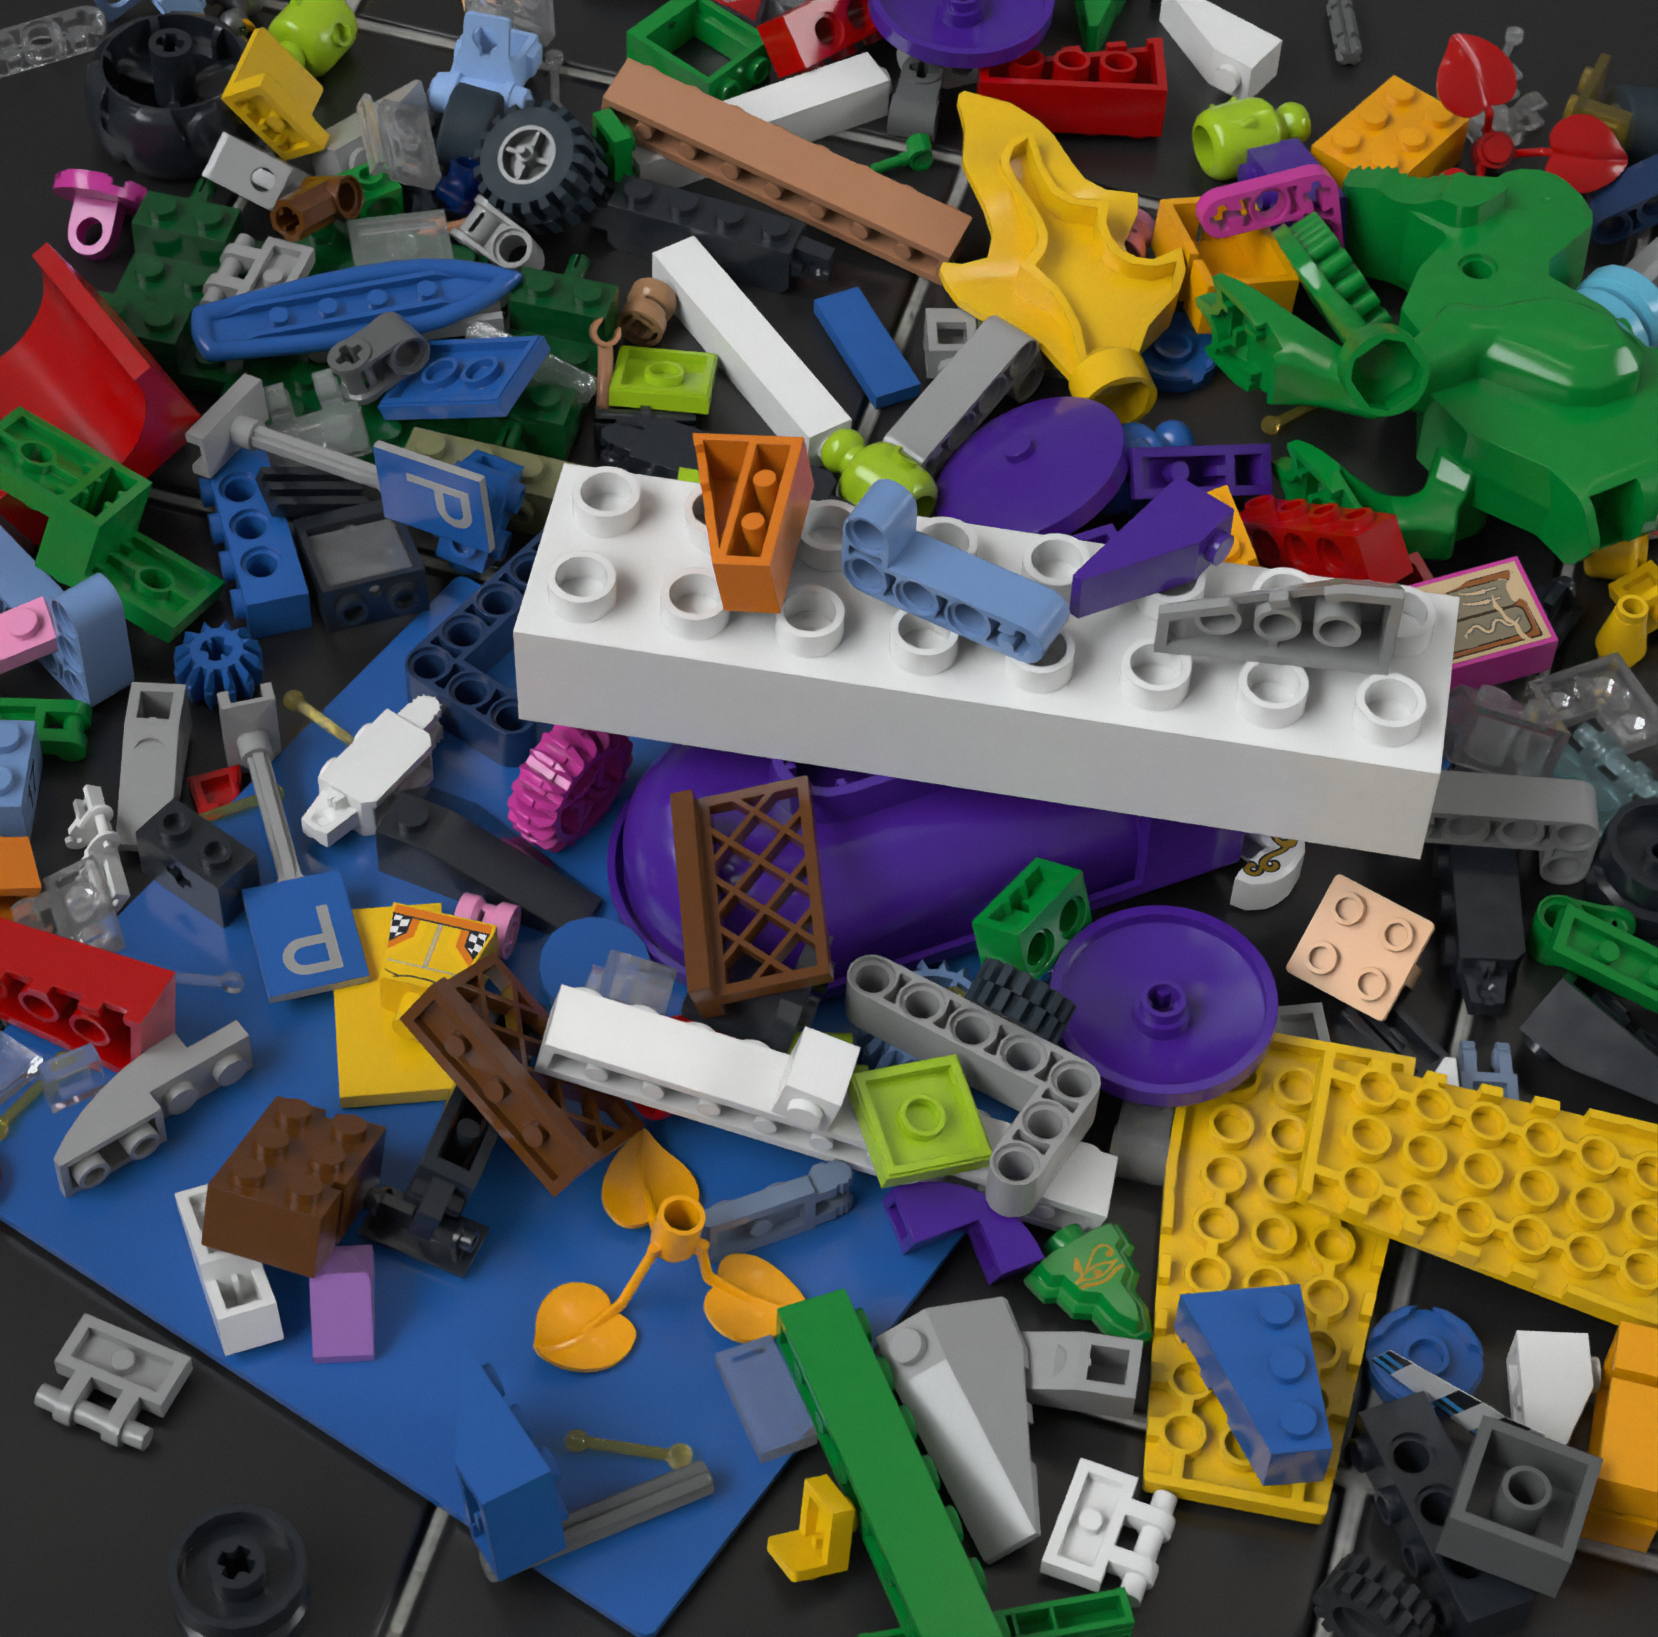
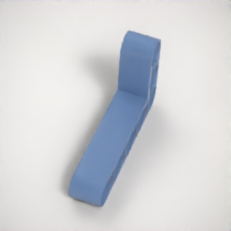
M0 525V613L42 596L51 608L58 651L37 660L75 700L86 702L91 707L96 706L130 686L132 682H135L124 609L121 599L111 582L103 574L97 572L68 590L63 591L46 572L34 566V559Z

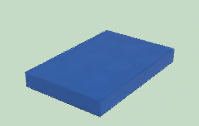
M544 336L427 340L430 344L431 352L425 366L417 373L408 376L390 388L378 405V409L385 420L506 417L551 349Z

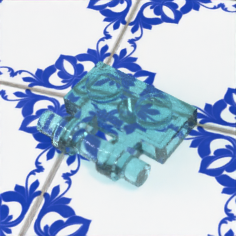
M1584 722L1573 734V738L1584 747L1583 750L1577 752L1562 740L1528 763L1523 776L1574 779L1591 784L1596 790L1599 844L1604 830L1619 807L1633 801L1631 797L1637 793L1643 798L1658 797V782L1652 778L1653 771L1640 760L1633 762L1617 748L1618 741L1606 731L1599 733L1589 723ZM1604 764L1619 778L1612 782L1597 767Z

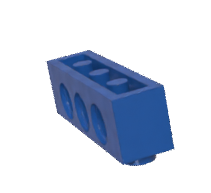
M242 447L211 479L204 476L197 478L203 507L213 506L214 510L213 514H208L214 545L223 543L225 551L218 552L223 579L225 583L231 581L235 583L236 589L229 590L235 620L245 619L251 639L312 627L309 592L286 517L271 516L255 480L260 467H271L267 452L262 449L251 451Z

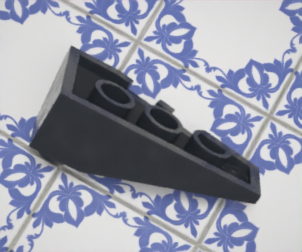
M1569 970L1520 1026L1519 1029L1527 1035L1524 1043L1537 1056L1547 1062L1555 1058L1563 1066L1658 1104V1036L1653 1033L1650 1034L1643 1029L1634 1030L1628 1024L1630 1022L1628 1016L1631 1011L1604 987Z

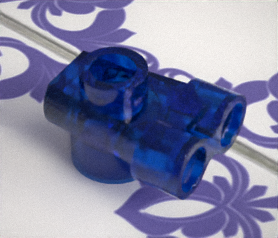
M452 157L447 176L440 178L436 183V197L445 201V206L452 211L470 214L474 205H476L474 199L477 195H481L478 189L480 183L474 178L473 168L480 164L472 157Z

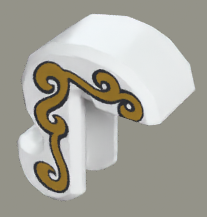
M1245 832L1240 857L1248 863L1235 877L1230 905L1243 910H1260L1274 906L1287 897L1300 877L1305 855V841Z

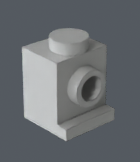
M926 308L923 338L926 378H936L977 330L976 318L961 308ZM937 329H963V336H938Z

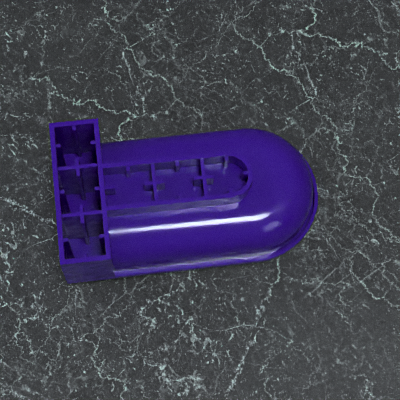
M1111 523L1072 535V537L1081 541L1106 544L1118 532ZM672 743L648 767L616 818L608 844L607 875L611 901L619 922L631 928L645 943L651 963L655 967L687 987L670 793L692 789L696 798L699 799L808 775L812 784L828 934L834 937L830 948L831 960L836 962L833 973L834 981L829 983L825 995L817 992L814 994L821 997L822 1001L845 994L847 971L850 964L857 958L865 955H879L914 971L917 970V965H919L922 959L929 966L977 950L972 921L1036 857L1082 870L1090 911L1239 862L1245 832ZM793 797L777 801L767 815L785 826L800 808L799 798ZM738 810L714 814L715 829L730 837L747 816ZM759 823L742 843V846L760 856L777 834ZM801 827L800 830L797 832V834H799V835H801V836L803 837L802 827ZM789 842L771 864L790 875L805 857V852ZM716 843L718 851L721 848V845ZM733 854L719 871V877L730 885L735 886L752 864ZM764 872L746 894L765 905L783 883ZM806 877L802 882L808 886V879ZM794 891L777 914L796 924L810 907V900ZM721 892V898L723 900L726 897V894ZM738 903L724 920V928L740 936L757 913ZM769 921L751 944L770 956L788 933ZM813 926L809 929L808 933H811ZM800 941L782 964L795 969L805 943Z

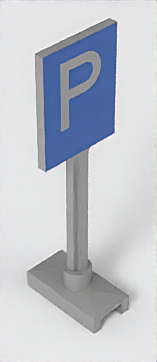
M244 373L185 433L187 442L200 446L201 456L192 465L195 474L211 479L241 447L251 451L262 449L378 489L381 493L386 518L489 554L495 548L484 475L380 440L373 445L376 463L374 465L266 428L264 423L269 419L262 380Z
M269 682L260 684L262 697L231 703L228 691L217 693L227 766L239 764L241 774L248 772L251 774L278 876V881L275 883L241 890L269 1003L272 1004L370 982V974L341 870L337 869L309 876H303L300 872L271 764L281 753L276 700L272 684Z

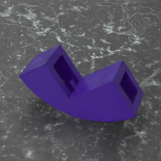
M938 1181L917 1182L895 1187L881 1200L903 1255L967 1231L988 1285L1029 1271L1044 1259L1039 1245L1020 1219L999 1215L990 1208L986 1201V1194L972 1188Z

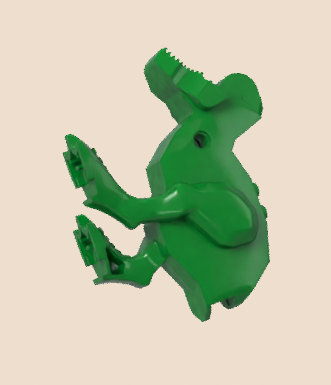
M1362 165L1355 169L1352 168L1345 177L1342 191L1347 196L1345 250L1366 278L1390 282L1403 288L1408 293L1401 308L1399 327L1413 337L1428 359L1430 372L1427 388L1420 400L1407 411L1417 412L1416 459L1429 471L1426 485L1420 492L1407 497L1390 496L1369 487L1315 446L1300 440H1294L1287 443V449L1291 458L1282 457L1271 461V472L1281 484L1285 493V499H1305L1306 503L1320 505L1337 503L1339 507L1351 509L1369 507L1374 512L1396 514L1408 555L1418 551L1422 559L1434 561L1450 559L1454 554L1455 543L1464 538L1475 536L1482 531L1489 514L1537 535L1564 564H1576L1601 549L1621 541L1630 542L1657 531L1658 349L1654 346L1647 347L1634 335L1633 329L1626 319H1617L1604 306L1574 290L1582 281L1593 225V212L1583 196L1564 179L1538 169H1518L1505 172L1498 177L1466 175L1465 172H1458L1448 176L1443 172L1439 176L1433 175L1430 178L1423 176L1419 179L1416 176L1408 177L1407 173L1401 174L1399 173V168H1390V166L1381 169L1380 166L1375 169H1371V166L1362 169ZM1219 273L1212 276L1217 293L1210 292L1195 298L1197 307L1211 327L1212 342L1205 346L1206 354L1238 387L1247 392L1261 389L1267 393L1266 403L1269 405L1320 407L1370 420L1382 417L1371 415L1358 408L1343 389L1337 374V361L1342 346L1327 338L1269 297L1237 279Z

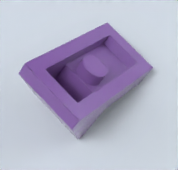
M373 1245L335 1246L334 1251L316 1277H309L314 1364L374 1361Z

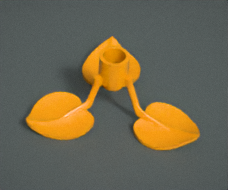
M642 1129L624 1144L611 1161L603 1180L601 1200L608 1216L617 1225L627 1229H637L649 1224L652 1232L647 1252L623 1292L613 1304H611L607 1294L602 1289L589 1283L570 1282L553 1289L544 1298L538 1309L533 1349L546 1362L573 1372H598L617 1365L629 1354L636 1339L635 1327L626 1317L619 1313L626 1308L658 1257L666 1262L677 1263L690 1258L693 1254L697 1255L703 1281L712 1286L706 1294L703 1303L705 1315L715 1330L728 1339L739 1343L755 1344L776 1338L777 1308L806 1299L780 1270L764 1259L745 1253L729 1254L720 1262L717 1275L712 1271L708 1256L710 1243L708 1240L700 1237L706 1215L702 1205L698 1202L699 1189L696 1180L682 1162L661 1147L646 1129Z

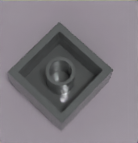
M1483 1415L1469 1449L1435 1553L1555 1598L1572 1563L1603 1459Z

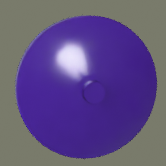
M868 0V7L871 19L880 34L905 54L921 61L944 67L984 68L1010 62L1035 48L1043 40L1051 26L1055 0Z
M1054 397L1019 406L980 427L951 455L943 467L936 484L938 488L935 505L937 515L956 518L974 525L1041 535L1051 533L1069 535L1094 518L1105 508L1120 489L1129 470L1130 442L1115 413L1105 405L1091 399Z
M1168 905L1138 906L1117 911L1096 920L1080 931L1067 944L1055 964L1050 981L1051 989L1059 991L1065 998L1070 999L1077 1006L1057 1045L1088 1061L1097 1069L1100 1074L1101 1090L1138 1104L1160 1107L1187 1106L1217 1098L1231 1091L1249 1078L1260 1066L1269 1051L1275 1033L1278 1014V994L1273 975L1263 956L1245 936L1230 925L1211 915L1188 908Z

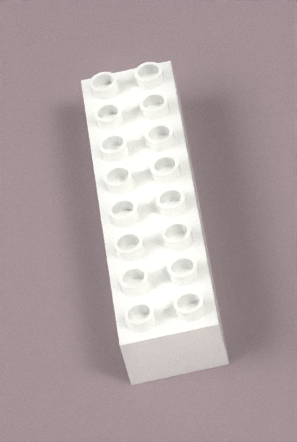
M567 463L563 465L513 630L519 719L1414 859L1421 858L1441 774L1460 597L1422 592L1411 586L1400 585L1405 589V601L1389 675L1154 652L1159 605L1335 579L1309 575L1293 568L1280 567L1268 569L1222 562L1218 566L1211 564L1195 581L1079 619L1070 614L1068 621L1042 659L1036 663H1025L854 588L845 578L841 567L843 525L855 508L846 502L839 500H810L781 614L724 611L712 565L700 483L634 474L612 466L594 468ZM917 516L916 531L1047 586L1063 597L1068 606H1070L1073 574L1105 545L1081 541L1066 534L1051 533L1041 535L968 524L952 517L939 516L928 518Z

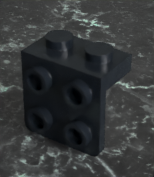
M829 935V943L831 948L834 937ZM726 943V949L728 950L731 945ZM805 944L795 969L788 968L797 970L816 966L815 949ZM743 953L729 970L730 983L751 979L762 966V963ZM832 961V969L834 973L836 962ZM829 983L725 1004V1015L705 1019L702 1018L690 995L687 993L682 1004L681 1014L688 1020L703 1023L712 1029L741 1040H757L765 1043L772 1050L788 1054L799 1028H805V1026L810 1028L821 1001V997L814 995L815 992L825 995Z

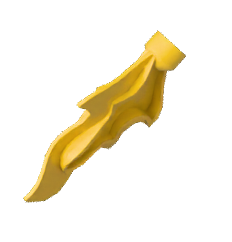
M967 91L961 92L957 102V110L964 132L961 166L984 212L992 240L987 258L964 264L943 262L938 275L944 289L959 308L984 322L988 317L998 315L1035 338L1039 343L1040 350L1069 381V390L1072 397L1087 398L1105 405L1115 413L1121 425L1139 421L1152 409L1157 399V388L1141 354L1170 326L1186 273L1182 247L1155 259L1136 257L1128 253L1125 242L1138 215L1137 193L1106 190L1085 179L1074 166L1055 136L1038 119L1015 105Z

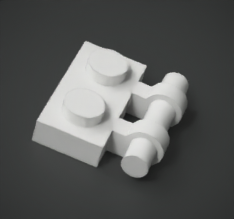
M1080 1458L1044 1553L1040 1572L1094 1592H1099L1105 1573H1111L1119 1576L1122 1580L1120 1587H1125L1130 1607H1139L1145 1590L1152 1589L1159 1572L1156 1559L1161 1545L1171 1539L1176 1525V1520L1172 1515L1178 1501L1177 1497L1169 1491L1156 1490L1150 1505L1135 1500L1133 1497L1137 1488L1138 1477ZM1123 1525L1136 1529L1139 1533L1133 1551L1116 1546Z

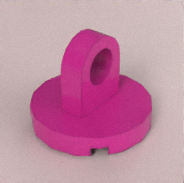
M66 169L56 174L52 191L58 197L73 203L68 226L69 243L82 256L91 260H102L110 256L117 248L125 215H136L148 190L132 181H125L124 188L112 185L113 177H109L105 173L83 169ZM101 223L103 233L100 240L93 245L87 246L85 242L87 230L91 225Z

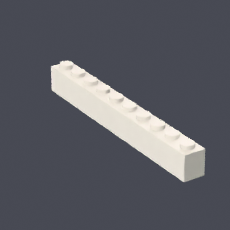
M561 985L550 1011L534 1069L535 1072L825 1161L843 1160L844 1163H848V1166L854 1170L877 1176L847 1091L842 1106L827 1132L815 1128L805 1129L792 1124L785 1116L771 1111L790 1055L772 1050L765 1043L757 1040H740L717 1033L703 1023H685L659 1015L657 1011L648 1006H630L605 998L590 988H572ZM977 1109L993 1151L1011 1126V1123L991 1118L988 1113ZM1036 1136L1042 1139H1050L1045 1136ZM1080 1142L1036 1207L1030 1213L1017 1218L1020 1221L1056 1232L1065 1226L1075 1223L1081 1225L1086 1233L1100 1227L1108 1216L1118 1157L1101 1152L1092 1144ZM989 1167L917 1182L938 1181L954 1183L986 1194ZM1007 1177V1179L1013 1181H1021V1179L1015 1177Z

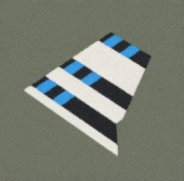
M1391 1350L1371 1359L1372 1362L1415 1393L1424 1390L1431 1405L1474 1436L1483 1415L1540 1436L1547 1435L1505 1417L1494 1408Z

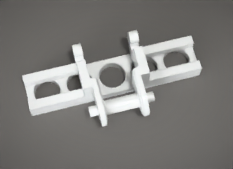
M86 784L83 788L85 798L83 800L75 799L72 803L76 819L68 828L70 836L65 838V843L71 849H81L87 846L84 850V857L77 865L80 872L74 874L75 881L81 885L94 883L101 912L116 915L130 897L117 849L121 839L120 835L112 830L110 821L114 815L113 810L110 806L105 805L101 787Z

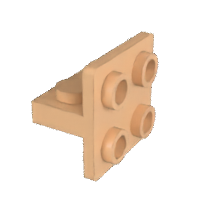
M1338 874L1334 877L1286 966V970L1299 979L1382 1022L1386 1020L1403 987L1406 986L1412 990L1423 971L1416 963L1434 932L1435 925L1399 904Z

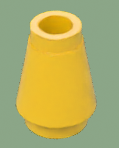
M1633 594L1622 596L1595 638V645L1600 659L1610 667L1617 669L1630 668L1646 654L1649 607L1642 597Z

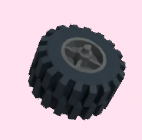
M535 99L526 101L525 107L522 109L517 104L507 108L508 115L502 118L498 114L491 121L495 126L490 132L484 130L480 137V140L484 143L483 147L475 149L473 159L480 165L473 168L474 178L480 183L478 189L481 195L488 200V203L496 209L499 208L526 232L530 229L535 235H545L549 228L554 234L564 231V224L568 222L574 227L582 221L579 215L585 210L591 213L595 208L596 204L592 200L595 195L602 196L605 188L600 179L607 177V166L602 162L606 155L603 148L597 143L599 140L569 110L563 106L560 108L555 102L545 100L541 105Z

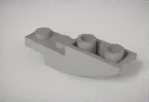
M235 1020L188 1048L176 1033H173L146 1050L114 1076L82 1110L65 1135L53 1158L60 1191L65 1198L72 1196L82 1189H90L97 1186L108 1174L130 1161L149 1156L161 1143L167 1141L164 1124L165 1118L187 1111L194 1105L196 1100L221 1086H229L237 1082L248 1070L254 1068L250 1038L240 1023Z

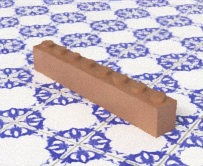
M628 58L602 98L601 110L610 107L622 124H628L634 134L637 145L942 286V282L938 274L943 262L955 263L966 244L973 217L961 212L955 206L944 204L928 197L909 185L900 184L875 172L866 165L857 164L835 154L823 145L814 144L794 135L782 126L766 122L745 112L736 105L727 104L702 92L693 85H686L673 79L652 66L643 65Z

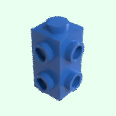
M476 449L464 460H457L454 466L485 476L495 548L489 554L433 534L434 537L439 538L434 556L448 560V565L451 568L466 574H476L477 572L483 574L497 560L503 561L512 539V533L506 531L510 514H517L526 493V485L520 483L524 466Z

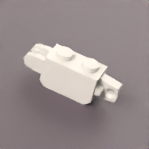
M424 694L423 696H417L416 699H412V703H408L398 714L386 709L373 723H367L361 727L353 743L338 757H333L325 763L318 776L320 794L301 818L303 833L316 839L326 847H330L352 829L363 836L375 835V830L400 791L427 786L434 779L432 750L436 747V743H440V739H443V725L439 723V718L442 717V704H439L436 696L431 697Z

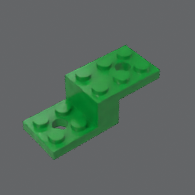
M21 406L0 420V489L24 502L29 508L49 517L35 561V567L53 576L58 582L70 587L75 586L97 572L103 574L114 586L121 599L125 619L168 644L220 598L225 581L137 531L153 482Z

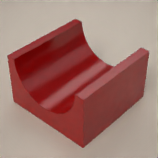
M47 242L32 255L40 267L44 283L39 311L24 336L0 357V420L21 406L140 476L147 478L187 443L185 433L202 415L107 301ZM0 489V515L40 548L49 517L29 508L24 502Z

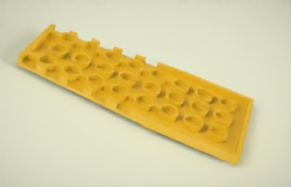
M1275 1032L1266 1057L1253 1074L1243 1083L1217 1098L1202 1103L1175 1107L1163 1184L1142 1489L1145 1492L1154 1494L1156 1490H1166L1179 1499L1316 1525L1324 1523L1390 1238L1295 1201L1318 1063L1325 1050L1330 1047L1337 1049L1336 1058L1368 1065L1372 1057L1392 1062L1391 1071L1414 1076L1416 1057ZM1300 1284L1333 1447L1323 1481L1263 1486L1227 1424L1228 1416L1214 1391L1212 1389L1208 1390L1200 1376L1201 1368L1186 1342L1182 1343L1173 1328L1180 1294Z
M1329 1047L1325 1050L1318 1063L1295 1192V1201L1297 1203L1619 1326L1620 1321H1626L1658 1329V1124L1591 1108L1588 1109L1584 1116L1561 1111L1560 1101L1535 1096L1531 1103L1503 1097L1504 1088L1482 1083L1477 1091L1447 1084L1446 1074L1427 1070L1423 1078L1391 1071L1392 1062L1372 1057L1368 1065L1336 1058L1337 1049Z

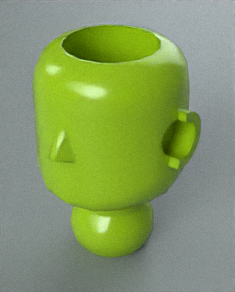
M290 0V3L271 22L268 32L315 78L325 75L353 45L357 36L358 24L354 12L345 0Z
M1234 96L1226 103L1216 106L1210 104V108L1197 116L1192 129V141L1197 161L1202 170L1213 179L1227 181L1238 178L1239 165L1247 163V149L1298 138L1304 143L1311 134V122L1307 110L1299 103L1287 102L1279 106L1275 111L1273 106L1262 98L1246 97L1237 100L1236 96Z
M841 428L835 431L823 444L821 460L824 466L833 473L841 474L838 485L839 497L856 506L875 481L878 479H889L901 484L912 494L917 504V516L929 518L933 512L938 493L936 482L923 467L903 451L902 445L880 441L865 446V441L860 433L848 428Z

